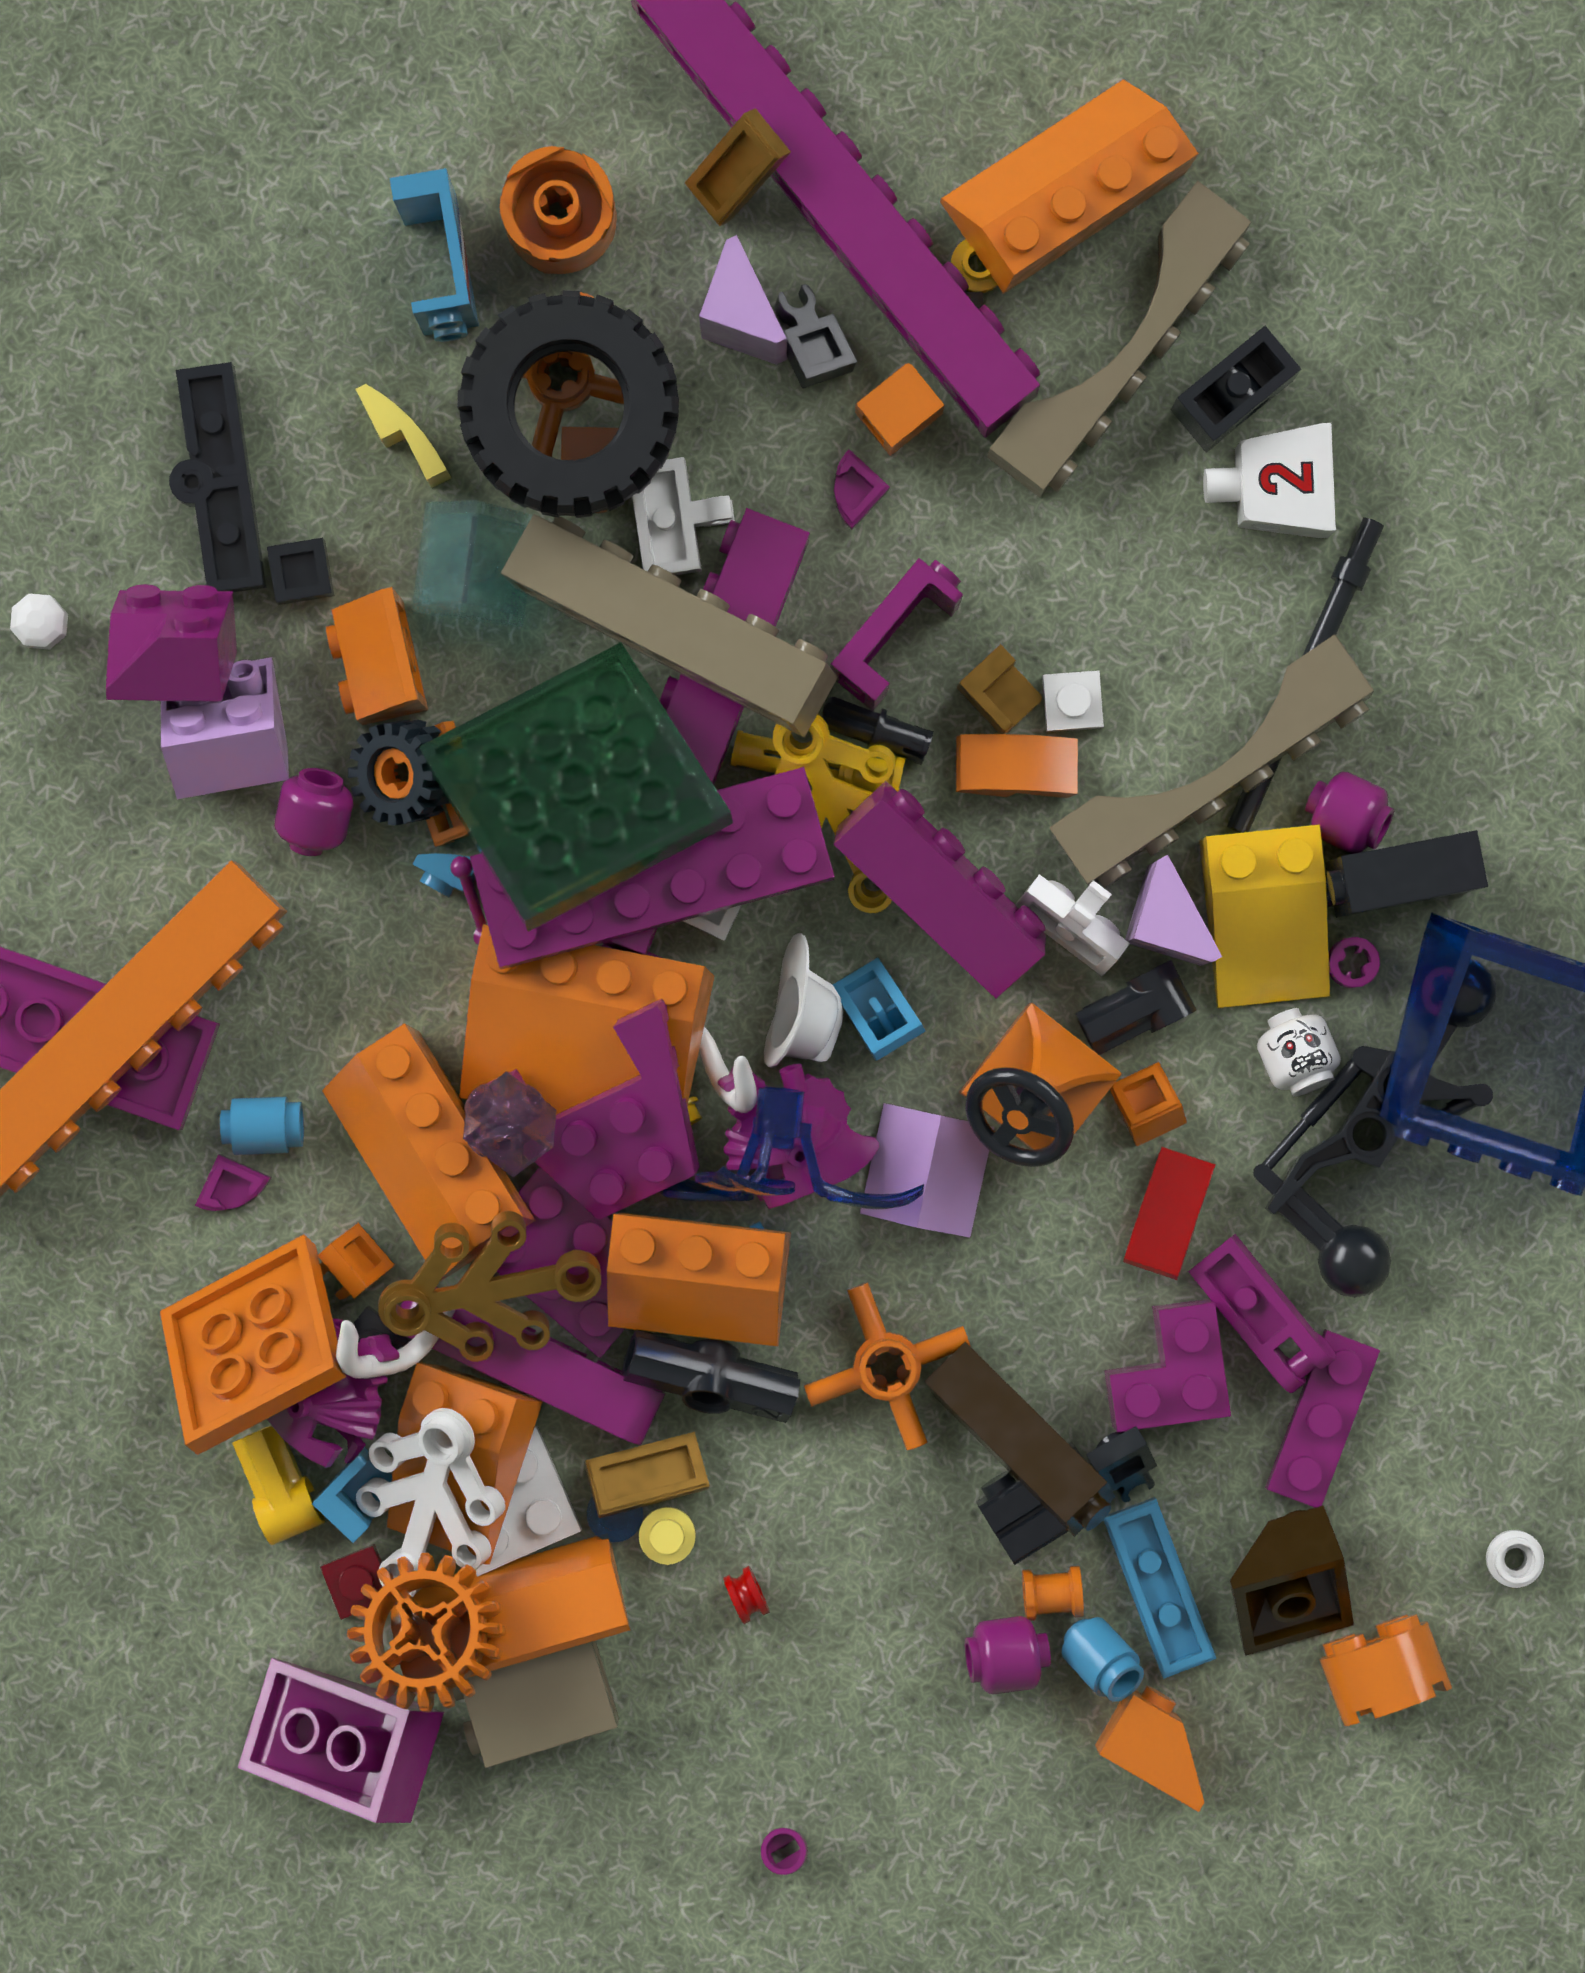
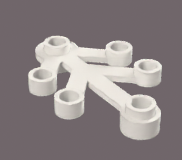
M439 1408L433 1410L423 1419L418 1433L405 1437H400L395 1433H385L369 1448V1458L372 1464L378 1470L386 1473L394 1471L406 1460L425 1456L428 1459L425 1470L422 1473L392 1482L378 1477L372 1478L356 1493L358 1507L370 1517H379L390 1507L415 1500L402 1548L392 1553L379 1567V1569L382 1567L386 1568L395 1578L400 1575L397 1560L404 1556L410 1560L414 1570L418 1571V1560L421 1553H426L436 1516H438L452 1544V1557L456 1560L458 1566L462 1568L468 1564L476 1570L491 1555L492 1550L489 1540L482 1533L470 1530L447 1483L450 1469L467 1499L465 1503L466 1513L475 1524L480 1526L492 1524L503 1514L505 1500L497 1489L491 1486H484L470 1457L475 1445L472 1427L460 1413L452 1409ZM384 1447L392 1453L393 1458L386 1453ZM372 1493H374V1494L377 1495V1497L379 1498L380 1502H378V1501H376V1500L374 1499V1497L372 1496ZM480 1500L487 1504L490 1511L482 1506ZM467 1545L474 1550L476 1556L468 1550ZM420 1589L414 1590L409 1594L413 1597Z

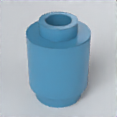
M287 1097L233 1098L230 1110H221L220 1113L222 1144H231L234 1155L289 1153L290 1147H303L304 1117L302 1102H288Z
M1094 1617L1079 1620L1066 1632L1061 1652L1062 1657L1098 1696L1107 1697L1110 1701L1117 1702L1127 1698L1138 1688L1144 1677V1670L1139 1665L1140 1658L1103 1618Z

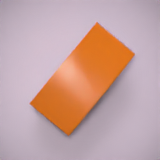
M1019 734L959 735L956 737V792L1009 797L1016 793L1060 798L1072 797L1078 794V739Z

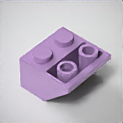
M272 657L253 661L241 660L233 663L222 701H161V750L177 799L289 779L288 746Z

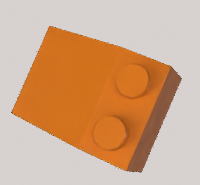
M417 1363L399 1415L397 1435L405 1437L418 1433L423 1419L433 1410L439 1408L452 1409L460 1413L468 1421L475 1437V1445L470 1457L484 1486H491L502 1494L505 1500L503 1514L488 1526L475 1524L466 1513L465 1503L467 1499L451 1469L447 1483L470 1530L482 1533L489 1540L492 1551L490 1557L483 1564L490 1565L543 1401L443 1365ZM425 1456L406 1460L393 1471L392 1481L424 1472L428 1459ZM415 1500L390 1507L388 1510L387 1528L406 1534ZM480 1500L482 1506L490 1511L487 1504ZM436 1516L429 1543L452 1552V1544L438 1516ZM467 1545L468 1550L476 1556L474 1550Z

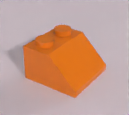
M392 587L380 589L331 609L335 625L326 626V634L333 659L342 658L347 680L339 681L338 686L346 715L355 713L356 720L360 724L366 725L427 711V702L404 601Z

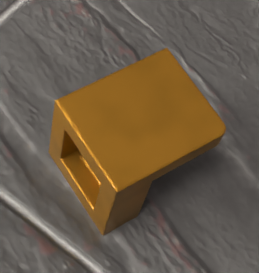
M1001 644L959 682L957 689L999 734H1007L1041 702L1042 696L1015 668L1016 660Z

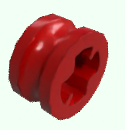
M750 1566L743 1568V1573L738 1578H733L730 1574L723 1577L728 1594L743 1624L750 1622V1617L755 1612H760L763 1615L770 1613L766 1599Z

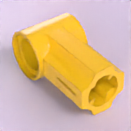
M271 1425L232 1442L255 1496L252 1499L255 1516L270 1545H275L325 1523V1516L312 1505L313 1499L310 1492L315 1490L311 1481L306 1476L302 1477L289 1444Z

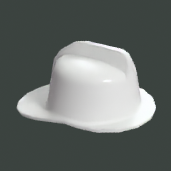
M797 933L792 937L782 961L776 1012L769 1028L764 1048V1062L770 1068L778 1065L784 1056L805 1060L810 1059L818 1062L827 1061L831 1057L842 1026L844 1011L841 998L831 983L809 970V947L806 937L802 933Z

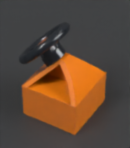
M1029 1003L959 1093L966 1098V1115L972 1131L988 1150L1010 1163L1027 1167H1038L1057 1161L1068 1151L1074 1134L1122 1073L1035 1004ZM984 1113L1000 1124L996 1131L990 1127ZM1016 1137L1030 1149L1017 1147L1010 1144V1141Z

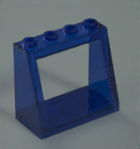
M1431 912L1423 935L1380 1116L1397 1126L1395 1136L1425 1147H1428L1431 1138L1449 1143L1447 1152L1459 1158L1480 1163L1482 1155L1500 1160L1498 1168L1507 1173L1531 1180L1534 1171L1552 1176L1549 1182L1551 1186L1582 1196L1585 1189V1086L1570 1151L1419 1104L1472 955L1585 992V963Z

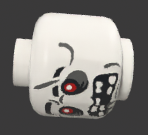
M1293 1008L1281 1012L1267 1021L1270 1030L1265 1032L1258 1040L1257 1049L1270 1080L1276 1088L1290 1090L1293 1096H1300L1320 1089L1335 1079L1332 1072L1340 1065L1341 1057L1327 1023L1321 1016L1313 1014L1302 1016L1299 1008Z

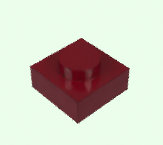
M375 1544L320 1566L341 1620L352 1616L350 1612L353 1605H360L368 1609L372 1600L361 1592L364 1584L372 1586L377 1591L382 1588L377 1575L382 1561Z

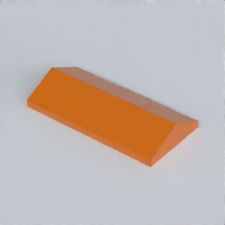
M608 1533L516 1559L478 1577L475 1574V1578L470 1585L471 1587L477 1582L486 1580L491 1585L492 1590L480 1603L498 1601L502 1607V1611L498 1615L487 1619V1623L495 1622L505 1627V1635L488 1638L487 1644L494 1645L502 1651L500 1659H491L483 1656L480 1664L490 1671L630 1631L612 1543ZM424 1587L412 1598L422 1608H432L442 1601L449 1604L459 1595L452 1590L442 1587ZM396 1605L391 1609L393 1638L398 1635L401 1628V1617L395 1608ZM412 1612V1615L419 1623L417 1627L421 1632L420 1637L415 1641V1645H417L420 1639L441 1653L433 1641L435 1637L431 1631L437 1624V1621L435 1620L434 1624L431 1625ZM468 1612L461 1617L463 1622L457 1626L451 1636V1647L457 1656V1660L462 1656L470 1636ZM420 1656L410 1663L405 1660L400 1663L403 1676L408 1678L424 1679L443 1673L441 1667L430 1656Z

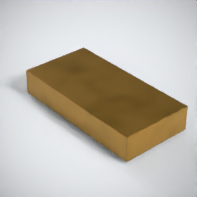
M754 108L740 117L686 180L685 184L716 223L721 226L735 217L791 151L758 110Z
M695 1432L588 1459L584 1463L599 1518L708 1490L710 1487Z

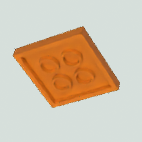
M306 1235L290 1241L160 1311L184 1442L195 1454L199 1455L346 1378L336 1359L338 1340L320 1261L317 1257V1248Z

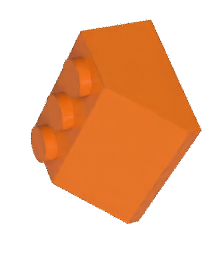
M629 1213L613 1214L607 1266L608 1327L778 1347L791 1232Z

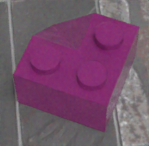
M148 584L135 585L127 590H120L110 613L106 700L222 701L237 655L233 591H217L216 588L207 585L191 586L183 591H166Z

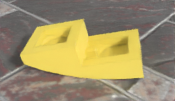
M367 384L356 388L386 448L406 439L431 488L451 479L445 465L428 438L401 408Z

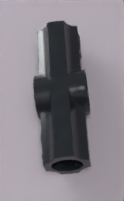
M636 1330L630 1339L622 1369L623 1381L682 1396L683 1403L695 1411L720 1414L733 1409L786 1423L792 1416L800 1388L798 1372L741 1358L739 1350L727 1342L704 1339L688 1344Z

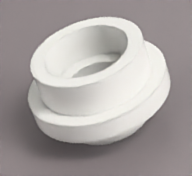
M1509 1530L1500 1533L1491 1541L1486 1553V1564L1490 1574L1498 1582L1508 1587L1520 1588L1531 1584L1539 1577L1544 1565V1554L1541 1545L1533 1536L1520 1530ZM1512 1548H1519L1524 1554L1522 1565L1515 1569L1508 1568L1505 1564L1506 1553Z

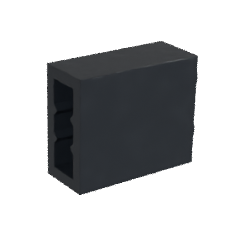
M1477 830L1340 856L1325 863L1327 873H1325L1327 908L1334 907L1336 918L1468 893L1488 887Z

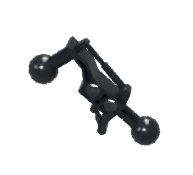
M1451 956L1438 962L1430 970L1424 983V1000L1428 1010L1400 1054L1368 1046L1356 1048L1351 1054V1059L1334 1077L1335 1079L1323 1089L1301 1114L1302 1119L1266 1160L1253 1169L1254 1178L1273 1195L1265 1209L1270 1214H1275L1278 1211L1320 1251L1318 1265L1321 1276L1329 1288L1340 1295L1356 1298L1370 1295L1380 1288L1390 1271L1391 1257L1389 1248L1382 1237L1368 1227L1358 1225L1343 1227L1301 1186L1317 1169L1351 1159L1374 1168H1380L1407 1124L1419 1132L1430 1133L1436 1129L1438 1123L1450 1117L1456 1118L1475 1107L1486 1106L1492 1101L1493 1091L1486 1084L1456 1086L1439 1080L1428 1073L1457 1027H1470L1481 1022L1491 1012L1496 1000V983L1491 972L1480 961L1468 956ZM1401 1071L1406 1073L1412 1080L1413 1093L1404 1103L1391 1101L1384 1092L1383 1083L1390 1072ZM1363 1072L1370 1076L1372 1079L1337 1133L1300 1154L1283 1180L1272 1171L1276 1164L1310 1126H1315L1360 1073ZM1452 1100L1446 1103V1107L1433 1114L1420 1107L1422 1101ZM1364 1118L1376 1121L1383 1131L1381 1144L1372 1151L1360 1149L1353 1140L1354 1126L1359 1120Z

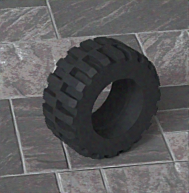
M562 290V295L546 297L545 293L528 297V303L514 308L513 305L498 315L499 320L490 329L485 327L475 340L477 345L471 356H467L461 371L463 377L461 388L458 390L457 403L464 441L472 458L486 479L497 490H500L509 497L511 501L525 509L528 507L541 512L542 515L557 518L559 516L590 517L593 516L592 514L607 509L611 511L624 505V502L636 493H641L651 483V479L657 471L662 469L669 456V451L676 435L679 416L677 378L673 365L669 362L664 346L655 332L651 333L643 325V319L630 309L625 311L614 305L613 300L598 294L596 298L580 295V291ZM558 352H580L598 359L614 374L623 394V418L616 435L602 450L583 459L560 460L541 453L523 436L515 416V396L522 377L537 361Z

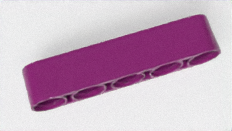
M402 1301L400 1307L403 1309H412L417 1305V1303L413 1301ZM462 1308L456 1309L451 1318L464 1326L471 1322H482L488 1325L493 1332L494 1348L492 1354L483 1361H469L461 1355L458 1348L440 1338L432 1348L637 1445H642L666 1394L661 1390L623 1381L624 1375L621 1370L600 1360L593 1362L586 1358V1353L552 1337L541 1349H524L512 1335ZM529 1326L523 1330L527 1335H536V1330ZM416 1335L407 1336V1337L413 1339ZM472 1337L467 1340V1343L474 1347L482 1346L486 1342L481 1337Z

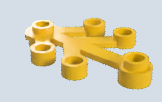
M817 714L808 730L812 735V740L807 743L798 742L794 739L792 731L776 723L773 730V744L781 756V760L775 774L801 767L805 768L807 778L813 788L811 793L820 826L822 828L827 817L836 836L838 825L851 814L850 810L854 811L873 792L834 778L826 760L859 770L865 780L870 783L880 784L889 780L893 774L896 763L893 752L883 745H873L865 749L831 736L826 721L819 714ZM872 757H880L885 760L888 768L885 771L876 772L868 766L867 761ZM846 857L853 872L848 888L851 903L865 913H878L886 909L892 900L881 889L878 891L868 890L863 883L867 876Z

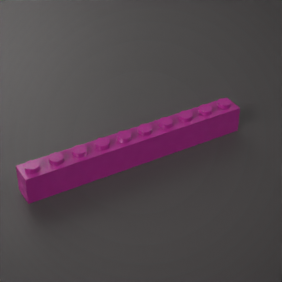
M631 0L632 8L730 128L734 126L744 113L756 108L791 153L770 177L984 438L1015 415L1025 403H1029L1037 397L1040 384L1036 378L1040 376V371L1032 359L1021 348L1013 352L1000 335L1005 330L996 315L986 305H982L978 309L964 293L969 286L959 270L949 261L941 265L928 249L933 245V241L926 230L914 218H911L908 222L904 220L893 206L898 200L889 185L878 174L871 179L858 164V161L862 159V155L856 145L843 131L835 136L822 120L827 115L822 104L808 88L803 89L801 92L798 91L787 77L791 69L783 56L772 45L765 49L751 33L756 29L753 21L736 1L729 6L725 0Z

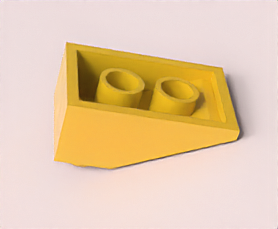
M1320 825L1206 836L1199 840L1208 928L1222 955L1221 958L1212 962L1217 1008L1329 997L1327 896Z

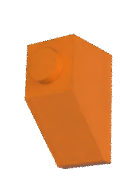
M1146 1686L1142 1694L1135 1690L1131 1695L1119 1702L1095 1744L1099 1755L1199 1812L1204 1804V1798L1184 1724L1178 1714L1172 1711L1176 1702L1150 1686Z

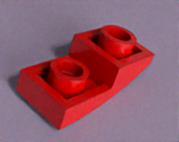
M1161 1147L1124 1256V1263L1178 1280L1216 1164Z

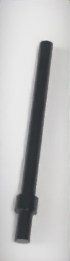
M1363 517L1347 556L1339 557L1331 576L1335 583L1303 655L1334 634H1337L1355 591H1362L1371 569L1367 564L1384 528V525ZM1281 758L1269 765L1274 774ZM1274 775L1247 793L1244 790L1242 791L1228 822V828L1239 833L1250 831Z

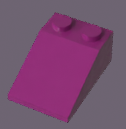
M271 1658L238 1768L374 1823H411L444 1712L432 1708L431 1712H423L419 1709L418 1702L413 1701L412 1705L407 1710L397 1707V1695L395 1694L387 1700H383L376 1695V1688Z

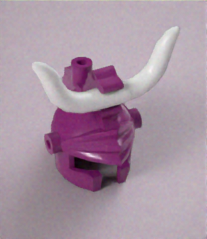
M704 1027L699 1053L705 1071L718 1096L729 1105L727 1111L737 1120V1123L725 1132L726 1137L729 1139V1142L723 1147L724 1153L729 1156L726 1164L727 1170L763 1167L756 1174L746 1179L758 1200H763L767 1208L771 1209L847 1180L859 1172L874 1157L879 1149V1142L874 1137L861 1135L849 1128L847 1117L851 1108L845 1101L844 1092L834 1088L829 1078H816L809 1073L804 1075L801 1064H792L783 1067L779 1071L784 1087L772 1090L765 1084L764 1080L752 1072L745 1056H738L736 1058L734 1066L729 1073L715 1040ZM785 1178V1183L774 1184L777 1180Z
M455 1310L446 1311L443 1313L448 1315L449 1317H452ZM333 1318L338 1340L336 1359L346 1378L269 1417L267 1420L287 1443L305 1457L322 1465L324 1468L331 1467L343 1449L338 1444L315 1439L312 1435L317 1424L336 1429L347 1440L348 1452L344 1461L346 1464L351 1463L366 1446L361 1437L373 1440L376 1434L377 1425L381 1417L380 1406L382 1405V1398L377 1392L378 1386L387 1383L386 1375L403 1372L417 1364L431 1351L439 1339L438 1337L423 1330L404 1347L396 1350L391 1344L389 1335L382 1334L361 1338L360 1342H358V1332L352 1322Z

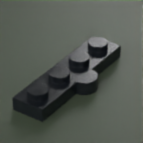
M232 362L176 370L186 447L190 459L179 462L173 468L169 476V486L173 495L181 503L189 507H195L206 585L216 588L217 591H233V593L267 588L235 366Z

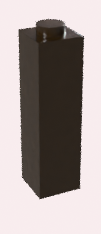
M966 1342L924 1381L933 1396L1074 1537L1083 1528L1087 1531L1092 1530L1109 1514L1112 1507L1109 1503L1115 1498V1495L1108 1482Z

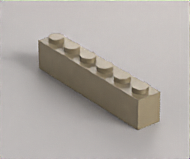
M533 514L501 571V574L517 590L784 728L805 737L838 678L825 662L828 655L824 651L802 639H798L793 646L777 638L779 630L769 622L753 614H749L744 621L728 613L730 605L706 590L700 589L695 596L679 588L681 580L657 565L652 564L648 572L630 563L633 558L632 554L610 541L603 540L600 547L583 539L586 532L582 528L563 517H555L551 523Z

